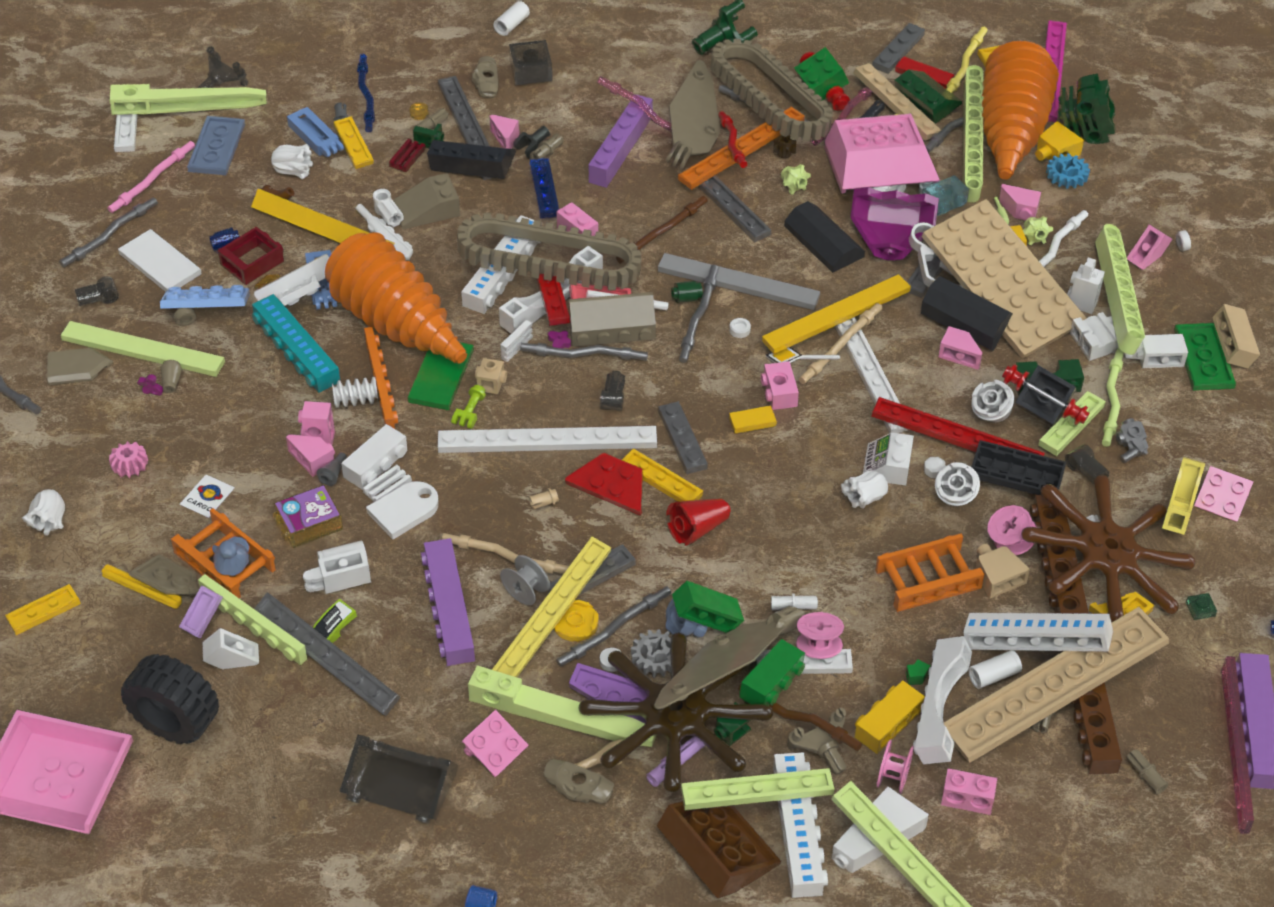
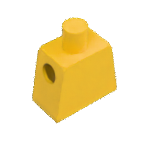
M1056 121L1039 136L1035 156L1040 161L1046 158L1053 160V156L1059 158L1060 154L1067 156L1069 153L1073 157L1075 155L1080 156L1084 140Z

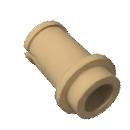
M548 488L546 492L529 496L533 510L549 504L555 505V502H559L555 489L551 490Z

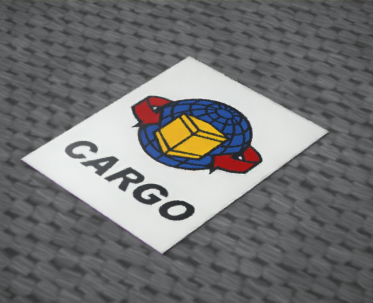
M205 475L180 505L209 518L211 516L210 510L212 508L216 510L235 487Z

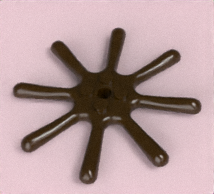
M680 632L674 633L671 637V679L685 666L687 637ZM617 650L609 654L608 662L645 691L647 698L639 702L585 699L579 704L578 709L582 715L642 716L646 721L640 729L603 753L600 761L606 768L616 766L651 736L657 734L665 736L668 744L663 785L665 790L669 792H676L681 787V740L685 736L692 735L699 738L732 771L741 772L745 769V759L705 727L704 723L707 719L731 718L767 721L773 716L772 708L766 704H712L705 699L708 693L748 665L688 695L684 700L676 701L662 709H656L654 704L661 689L667 683L657 684L653 682L629 658Z

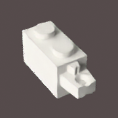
M1088 258L1085 265L1081 264L1078 271L1073 272L1070 280L1073 286H1070L1067 295L1080 311L1092 314L1099 300L1105 272L1095 269L1096 260Z
M1183 334L1145 335L1135 354L1129 355L1124 353L1125 358L1140 359L1142 368L1184 367L1188 351Z

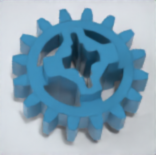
M1068 153L1067 156L1060 154L1059 158L1053 156V160H1049L1047 165V178L1052 179L1051 183L1057 182L1058 187L1064 185L1066 189L1069 186L1076 188L1077 184L1083 186V183L1087 182L1089 177V164L1084 163L1085 159L1079 160L1078 155L1073 157Z

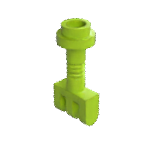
M474 385L470 388L468 392L470 399L465 409L457 408L452 416L451 423L457 424L459 418H461L459 421L460 426L464 427L467 420H469L467 428L472 429L477 421V414L472 412L477 402L484 400L486 396L484 387L480 385Z

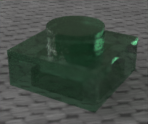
M1209 593L1187 597L1186 605L1193 620L1216 617L1217 609Z

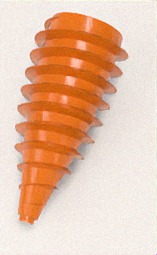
M1013 41L997 47L989 55L984 71L982 92L983 131L987 144L995 157L998 175L1004 180L1010 179L1013 176L1017 164L1023 160V157L1029 154L1031 149L1037 144L1039 136L1043 134L1052 109L1059 78L1058 69L1048 51L1042 46L1029 41Z
M376 232L369 234L358 233L348 237L337 246L325 267V278L329 282L330 294L335 301L341 303L346 310L352 311L354 316L363 320L366 325L375 328L379 334L387 335L394 342H401L409 348L416 347L420 351L431 350L433 354H440L454 363L460 364L466 359V350L457 340L458 337L451 331L452 324L446 323L447 311L444 308H440L441 299L438 295L433 294L432 285L424 282L422 273L415 271L413 263L406 261L404 254L396 251L392 243L386 242L382 234Z

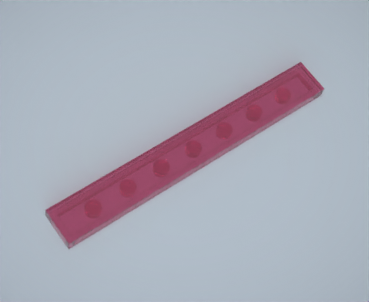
M1227 656L1224 660L1221 674L1238 827L1240 834H1249L1254 823L1236 660L1235 657Z

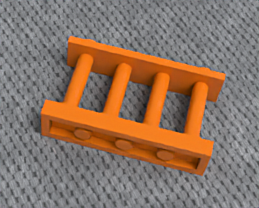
M212 508L210 510L212 523L191 539H184L179 534L171 538L173 550L179 558L201 576L207 575L233 595L241 598L240 583L262 566L272 573L276 571L275 557L270 550L262 548L231 523L224 513H219ZM219 529L226 536L214 545L220 546L223 541L234 536L242 537L249 545L248 554L256 560L235 576L223 575L215 569L214 563L210 560L215 554L212 546L204 552L198 551L195 546Z
M962 534L950 535L943 539L877 556L876 573L879 574L887 571L897 589L894 598V607L897 612L982 589L984 579L982 569L970 570L959 552L961 551L963 541ZM951 554L961 573L952 576L948 575L939 557ZM930 560L940 579L927 581L918 563ZM909 566L919 585L906 587L897 568Z

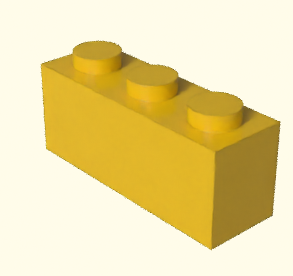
M902 680L897 686H892L881 701L877 700L866 715L863 714L857 719L855 723V738L878 754L888 744L890 739H894L921 713V705L924 703L925 696Z

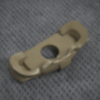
M490 56L479 58L474 73H472V82L482 97L494 98L498 91L497 64L494 58ZM490 72L493 74V76L486 77L483 75V73Z
M551 759L546 764L544 776L547 782L555 785L559 793L564 794L566 798L572 801L589 803L592 800L601 804L606 803L612 795L614 783L598 773L568 761ZM582 773L586 776V781L582 784H575L572 781L573 775Z

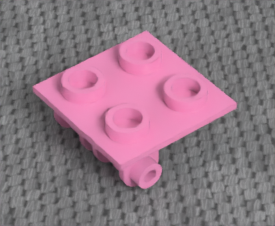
M1210 466L1194 506L1237 522L1249 496L1253 481Z
M497 710L492 712L462 740L466 747L464 749L465 754L469 757L475 755L494 777L529 746Z

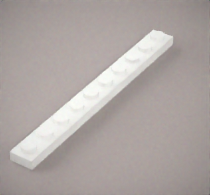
M656 426L438 431V453L657 448Z

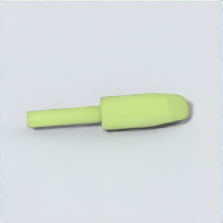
M994 197L998 207L997 212L1009 224L1005 208L1001 206L998 197Z

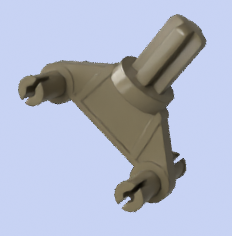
M839 708V710L834 711L829 718V723L835 727H843L846 710ZM797 727V729L795 728L794 731L790 732L787 743L789 749L794 750V748L798 747L818 753L820 757L824 756L834 774H839L846 769V764L837 751L839 745L831 738L830 734L820 728H815L804 734V730L801 727Z

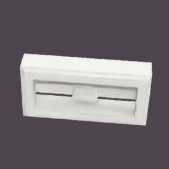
M528 320L524 321L501 343L502 360L508 362L520 350L522 342L528 343L533 338L531 322Z
M395 465L364 486L363 493L375 502L402 485L412 482L409 474L406 475L403 469L400 470V467Z

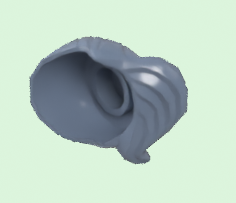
M234 536L223 541L220 546H212V550L215 553L213 557L214 567L223 575H237L244 570L249 562V545L242 537Z
M674 600L670 601L666 609V629L672 635L680 632L686 636L693 634L697 638L703 637L708 626L679 617Z

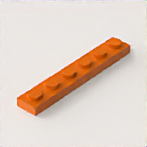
M373 327L364 328L365 341L373 376L376 378L377 393L384 423L395 429V424L398 423L397 411H392V408H395L393 395H388L391 392L389 379L385 380L384 378L387 377V370L385 364L381 365V362H384L382 349H377V347H380L378 334L374 335Z

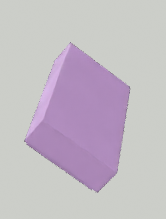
M201 585L179 627L201 638L223 596Z

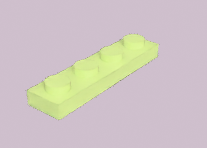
M1087 391L1076 402V405L1080 408L1085 405L1088 407L1087 412L1090 414L1085 423H1079L1076 426L1074 424L1075 419L1070 416L1065 419L1061 417L1039 440L1038 446L1058 456L1104 408L1106 401Z

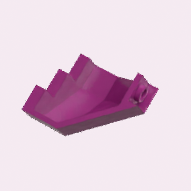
M870 187L856 188L853 194L851 220L874 256L888 261L901 260L913 250L909 243V237L912 228L916 224L929 223L936 226L939 198L926 193L909 195L898 190L881 192ZM922 232L915 234V237L920 242L923 240Z

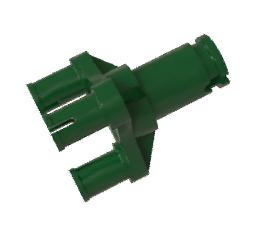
M735 0L728 6L724 5L719 9V17L712 21V27L698 35L697 38L692 39V45L698 54L703 55L715 47L717 43H723L724 40L729 39L733 43V39H740L741 43H744L745 40L750 41L758 36L757 30L753 26L739 34L733 24L734 21L738 20V16L734 17L737 15L736 13L745 8L742 0Z

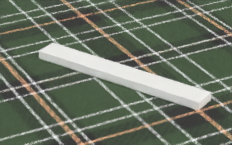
M855 317L835 326L840 337L856 322ZM860 329L844 346L874 404L876 405L879 397L900 404ZM884 421L889 433H900L909 430Z

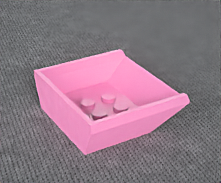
M912 114L835 120L825 139L824 148L841 193H845L849 189L864 187L871 188L933 182L934 185L939 184V177Z
M16 710L0 741V814L89 834L133 742L132 735Z

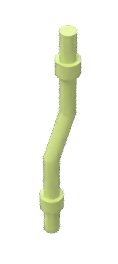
M1119 348L1116 349L1114 359L1110 362V374L1106 385L1112 407L1108 421L1105 422L1103 428L1102 445L1105 447L1110 446L1112 436L1116 434L1118 426L1116 421L1120 410V402L1115 384L1118 373L1122 370V358L1124 352Z

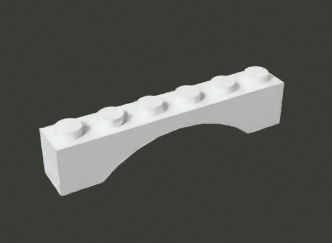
M587 246L574 255L569 263L603 269V256L590 246ZM565 278L564 283L560 282L565 300L570 297L568 278ZM540 291L528 297H514L499 308L500 326L512 334L524 321L528 320L533 323L545 315L546 311Z
M964 636L938 639L936 648L932 653V667L929 668L928 685L925 686V700L921 705V719L917 724V738L913 743L914 752L919 756L923 764L951 762L954 741L944 725L943 709L952 687L969 670L972 651Z

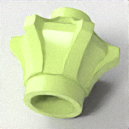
M802 164L797 167H785L781 173V178L784 180L783 185L788 186L790 194H794L800 189L805 190L808 182L807 179L811 177L810 173H806L804 170L805 166Z
M1045 216L1041 218L1030 217L1025 221L1023 232L1028 238L1029 245L1032 246L1036 242L1045 244L1047 235L1053 231V227L1048 226L1046 223L1047 218Z

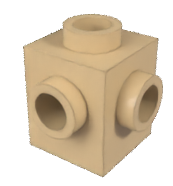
M483 358L481 365L477 366L475 371L477 385L484 387L485 392L498 394L502 383H506L507 371L504 370V361Z

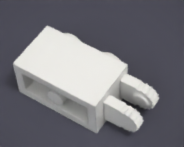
M363 548L318 559L319 567L308 570L303 574L304 586L308 592L325 589L327 594L371 582L369 565Z

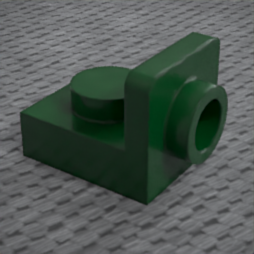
M437 124L434 130L415 126L413 129L414 141H418L419 145L424 143L425 148L428 149L433 140L443 141L444 132H442V124Z

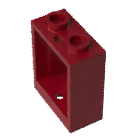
M254 227L218 250L220 265L245 285L284 262V249L279 242H275L266 232L261 231L258 227ZM257 246L266 252L265 255L249 265L239 259V257Z

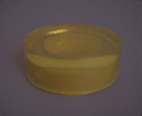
M414 103L409 108L410 116L415 120H423L429 115V108L425 103Z

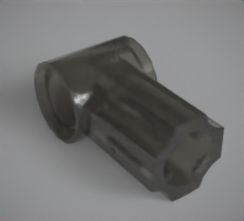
M109 276L100 278L96 284L75 289L79 306L98 301L111 304L119 298L115 280Z
M612 371L607 374L605 389L601 392L600 409L622 411L625 375L620 371Z
M1083 444L1065 455V461L1069 469L1072 471L1079 470L1093 484L1095 477L1098 475L1109 477L1110 472L1094 458V453L1088 445Z

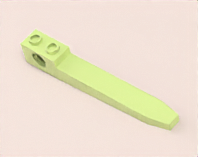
M150 84L110 86L112 115L237 109L267 104L266 90L247 87L150 89Z
M478 665L468 683L469 701L612 741L626 739L644 726L643 722L624 715H582L578 709L580 704L578 701L522 685V679ZM657 735L651 736L640 746L652 747Z

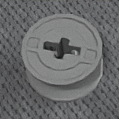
M518 555L514 560L517 572L509 568L503 569L500 572V579L505 589L514 599L527 606L533 605L536 601L533 589L547 592L550 588V581L547 574L536 561L530 557Z

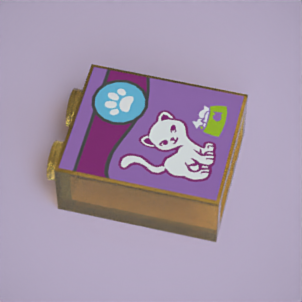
M325 485L274 503L275 512L272 513L273 519L277 526L281 525L282 537L285 542L289 541L292 548L343 530L341 514Z

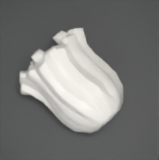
M308 144L303 146L281 145L277 147L271 157L273 168L281 174L296 175L301 179L307 177L310 174L309 167L313 165L309 156L311 155V150H309Z
M868 470L860 476L850 477L848 480H845L841 484V490L845 496H848L853 508L857 506L865 508L869 503L880 500L887 494L888 483L883 474Z
M43 490L32 500L28 513L22 519L27 525L36 528L38 531H42L44 528V535H49L51 531L64 527L61 519L65 511V503L61 495L55 490Z

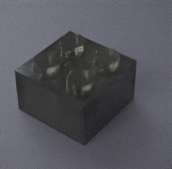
M546 40L509 44L510 64L515 85L553 81L552 61Z

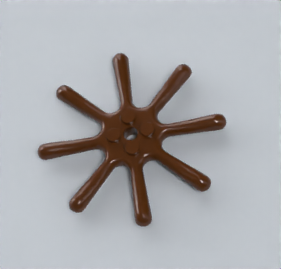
M1098 475L1094 479L1100 517L1099 522L1087 519L1054 485L1046 484L1041 488L1042 496L1081 530L1080 536L1052 532L1036 527H1026L1021 532L1023 540L1029 543L1075 548L1083 554L1084 559L1049 583V590L1053 594L1061 595L1089 570L1097 569L1106 577L1107 611L1110 615L1111 623L1124 616L1118 579L1120 574L1129 575L1166 613L1174 614L1178 611L1179 605L1176 599L1156 584L1137 564L1138 560H1145L1183 569H1192L1195 566L1196 561L1191 554L1144 548L1135 541L1134 537L1166 515L1167 509L1163 504H1154L1128 527H1122L1117 525L1112 519L1110 480L1105 475Z

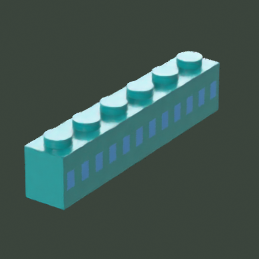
M274 294L252 304V318L255 324H259L264 334L272 338L275 347L283 351L286 360L294 364L298 374H302L310 387H314L320 393L332 387V383L333 385L337 384V381L340 380L338 366Z

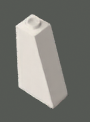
M887 787L873 802L907 840L921 833L926 828L929 814L890 787ZM853 824L833 846L832 859L837 866L853 873L884 854Z

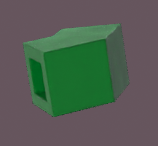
M918 659L915 664L907 665L905 673L907 683L909 685H922L929 675L931 665Z

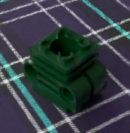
M1098 73L1083 76L1077 81V98L1073 86H1069V98L1066 87L1062 88V95L1059 96V104H1061V108L1058 109L1059 119L1063 120L1064 126L1072 132L1074 128L1075 134L1080 138L1082 128L1084 139L1089 144L1110 142L1109 135L1115 134V124L1113 123L1115 105L1109 95L1110 86L1108 79L1100 81Z

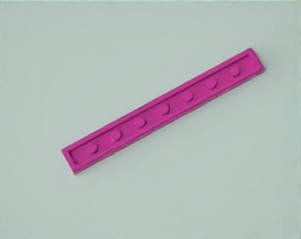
M1048 21L1045 49L1050 54L1059 72L1055 98L1048 118L1049 122H1056L1058 117L1067 27L1065 22Z

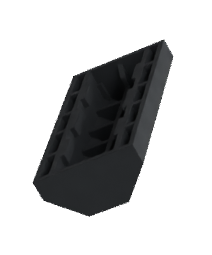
M809 201L796 206L785 219L784 227L832 273L865 257V251L817 205Z
M941 276L930 285L921 306V314L946 327L950 326L969 332L975 342L992 351L995 350L1013 314Z
M980 440L971 467L976 471L981 481L1042 495L1041 488L1046 484L1054 485L1060 490L1066 461Z

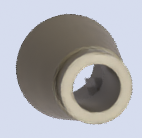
M166 360L161 366L163 391L167 393L176 391L182 372L180 363L176 360Z

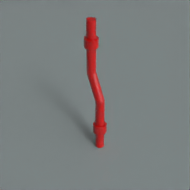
M721 111L718 114L720 123L729 131L728 149L732 153L734 162L739 164L741 168H746L745 155L736 147L737 129L733 125L731 117L726 115L724 111Z

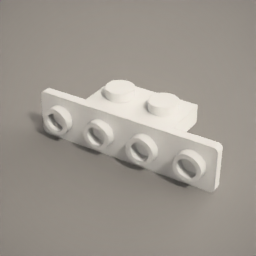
M324 254L254 291L255 297L259 301L274 294L284 306L287 304L290 306L297 303L300 297L316 293L318 291L317 288L321 287L319 281L325 278V267L329 259L328 255Z

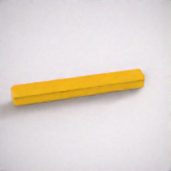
M106 564L101 571L103 577L174 609L179 608L182 604L181 596L166 595L132 578L128 572L112 565Z

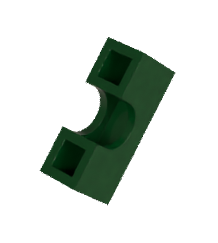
M1079 359L1058 360L1056 372L1053 374L1075 386V392H1081L1084 374ZM1037 361L1016 362L1017 371L1022 374L1026 371L1029 372L1027 378L1029 380L1038 363ZM1022 386V388H1021L1019 391H1017L1018 396L1021 394L1022 390L1024 389L1023 386Z

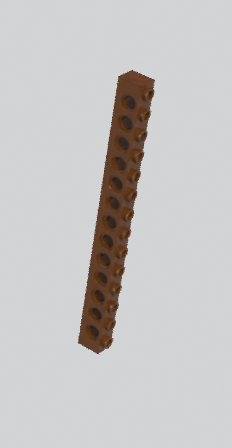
M1035 495L1034 503L1030 505V516L1034 518L1036 527L1071 535L1068 518L1042 495ZM1037 543L1038 553H1042L1041 569L1046 572L1045 587L1049 589L1048 586L1052 580L1078 564L1075 549ZM1081 578L1061 595H1055L1050 591L1049 606L1054 609V614H1089ZM1104 682L1071 702L1075 708L1073 712L1074 723L1079 726L1078 742L1083 745L1082 762L1083 765H1087L1089 775L1116 774L1119 772L1122 762Z

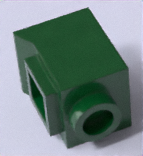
M717 718L716 728L713 729V732L720 740L731 746L751 731V727L747 725L751 720Z

